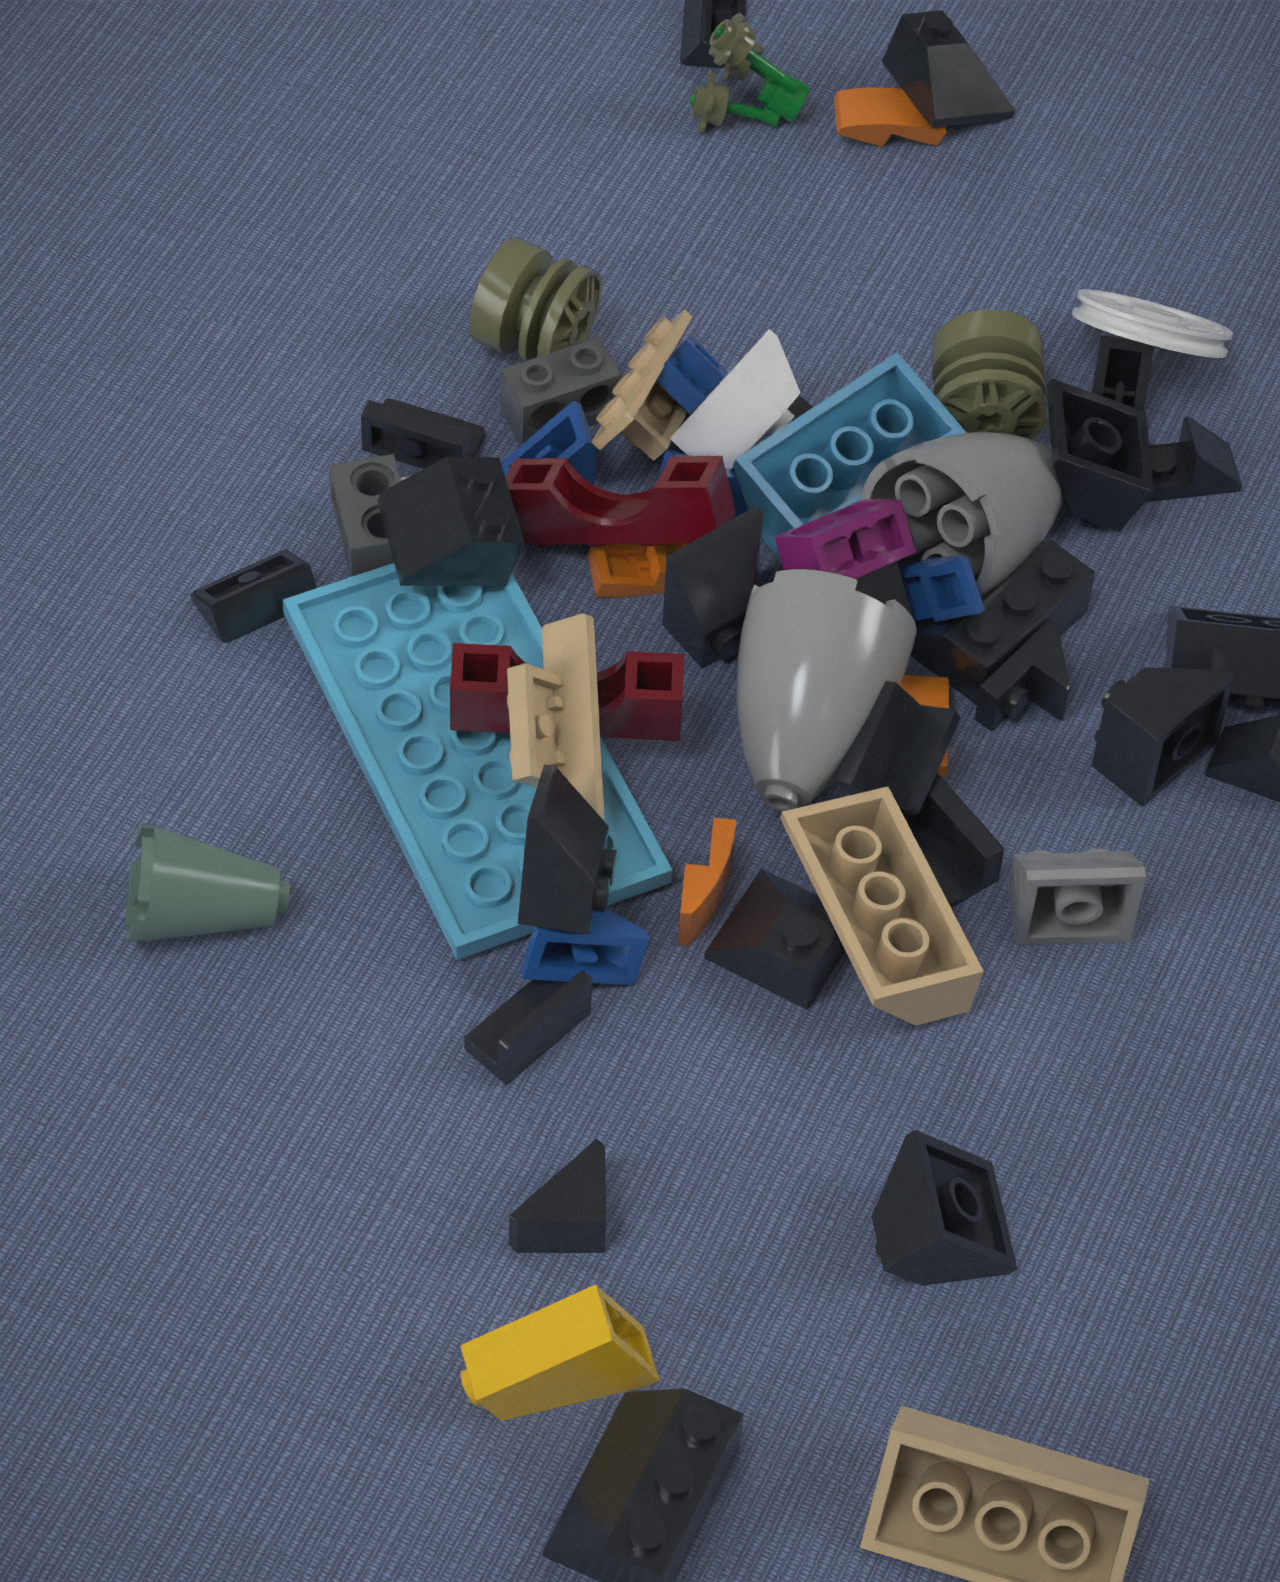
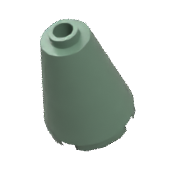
M141 823L138 826L134 846L142 847L141 859L136 858L135 863L130 865L125 927H130L126 935L127 941L146 942L273 926L276 915H286L290 884L287 880H280L278 867L153 824Z

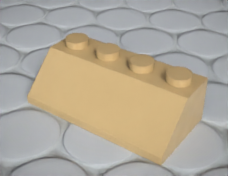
M889 787L782 811L780 819L872 1005L915 1026L969 1012L984 971Z
M901 1405L890 1431L860 1548L971 1582H1123L1150 1479Z

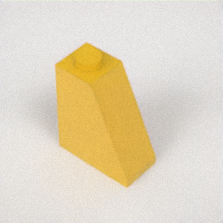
M596 1284L460 1345L467 1368L462 1370L460 1375L468 1398L475 1406L481 1405L501 1421L647 1387L660 1381L644 1327Z

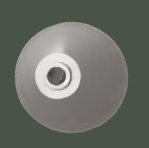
M974 432L929 440L883 460L867 478L860 501L863 499H901L916 553L898 560L897 563L902 564L938 557L967 556L973 575L975 576L980 573L976 585L980 597H982L1007 578L1044 540L1056 519L1063 501L1064 492L1053 467L1051 449L1032 439L1012 434Z
M783 570L776 572L773 582L761 587L754 585L751 591L741 632L737 662L736 702L738 725L745 762L754 787L763 797L764 803L776 810L787 811L808 805L833 785L843 759L868 718L885 681L897 682L900 685L912 652L917 629L909 612L895 599L886 601L885 605L866 594L856 591L855 588L858 580L847 576L818 570Z

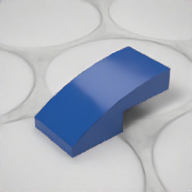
M690 334L664 363L665 366L656 381L691 414L725 378L728 371Z
M967 556L938 557L898 564L914 621L933 618L934 622L979 614L985 610Z

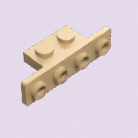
M685 309L671 322L665 316L662 317L644 336L643 341L647 344L630 360L628 367L631 371L612 390L616 397L602 409L596 418L601 426L591 443L599 450L621 431L631 445L641 449L653 461L668 449L672 441L670 440L671 436L679 429L688 412L656 380L665 366L664 363L669 359L692 319V316Z
M582 613L545 624L542 627L543 669L526 663L507 668V706L509 709L511 739L510 763L512 766V781L536 788L544 764L556 766L604 820L594 618Z

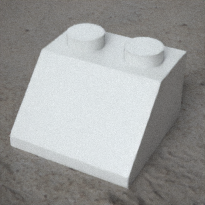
M769 329L671 436L670 440L689 456H723L725 468L731 470V468L734 469L733 463L735 459L756 446L755 443L764 433L769 437L786 426L794 418L788 407L798 397L800 390L778 336Z

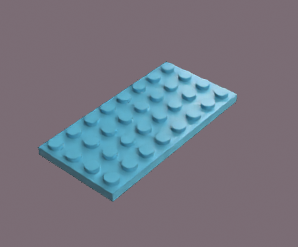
M392 563L283 599L284 615L456 960L533 933L534 926L518 924L527 818L537 788L512 781L510 733L450 730V678L453 643L512 646L516 654L524 662L543 669L542 628L513 574L511 573L506 586H400L395 564ZM600 737L604 820L609 826L607 849L617 850L613 884L609 886L607 906L672 883L673 869Z

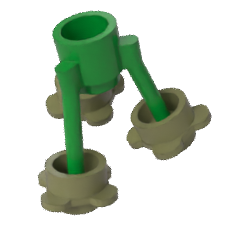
M741 13L736 14L731 20L725 19L716 27L710 38L709 43L711 47L709 54L715 57L714 63L718 66L723 63L726 64L725 72L722 75V79L725 81L732 74L743 82L751 71L763 77L765 80L758 92L757 100L763 102L764 106L763 108L728 101L729 87L716 84V73L709 72L706 86L696 85L694 94L689 98L691 104L690 114L699 117L697 128L699 133H704L706 124L721 126L725 112L759 119L773 127L776 126L780 117L791 123L800 111L808 94V85L785 74L761 56L765 47L755 41L756 31L752 28L750 29L748 23L743 22L745 17Z

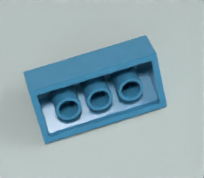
M896 352L736 458L733 466L748 511L758 506L764 513L762 539L781 560L775 536L860 501L867 478L880 462L920 443L967 432L900 354Z

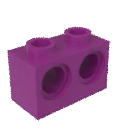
M863 499L775 536L784 570H818L853 579L916 553L901 499Z

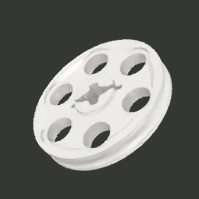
M1090 289L1078 291L1077 298L1081 300V306L1073 308L1072 315L1088 325L1127 339L1176 352L1211 358H1225L1227 356L1228 350L1224 347L1225 340L1232 339L1233 332L1216 322L1176 308L1135 297Z

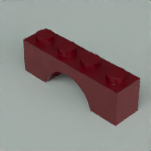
M670 456L655 486L635 494L612 493L592 485L577 473L567 458L515 459L505 476L524 539V545L551 547L556 544H586L591 547H600L607 544H638L648 547L658 544L691 543L731 521L736 512L723 456Z
M453 643L450 678V730L510 733V718L507 706V668L526 663L516 654L512 646ZM626 651L616 664L598 672L600 737L680 741L684 654Z

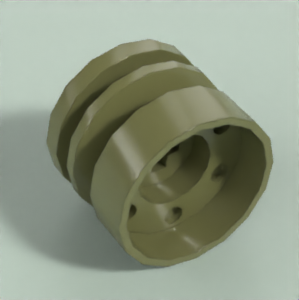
M510 238L499 247L490 259L475 292L469 316V333L473 341L503 354H511L518 349L522 362L586 341L596 318L602 294V278L599 271L587 266L577 267L575 261L567 258H560L553 264V258L548 250L520 238Z
M989 309L960 314L942 325L933 337L931 349L932 380L934 382L933 394L967 433H1006L1034 439L1045 426L1047 416L1046 383L1043 379L1045 370L1044 341L1038 328L1024 316L1006 310Z

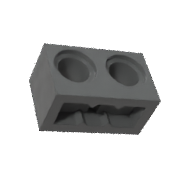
M596 337L501 369V413L520 446L573 400L581 404L590 427L599 424L596 420L598 414L616 397L612 390L622 379V373L600 337Z
M394 454L329 465L331 502L350 576L359 575L394 563L377 499L380 492L408 478L409 475H399Z

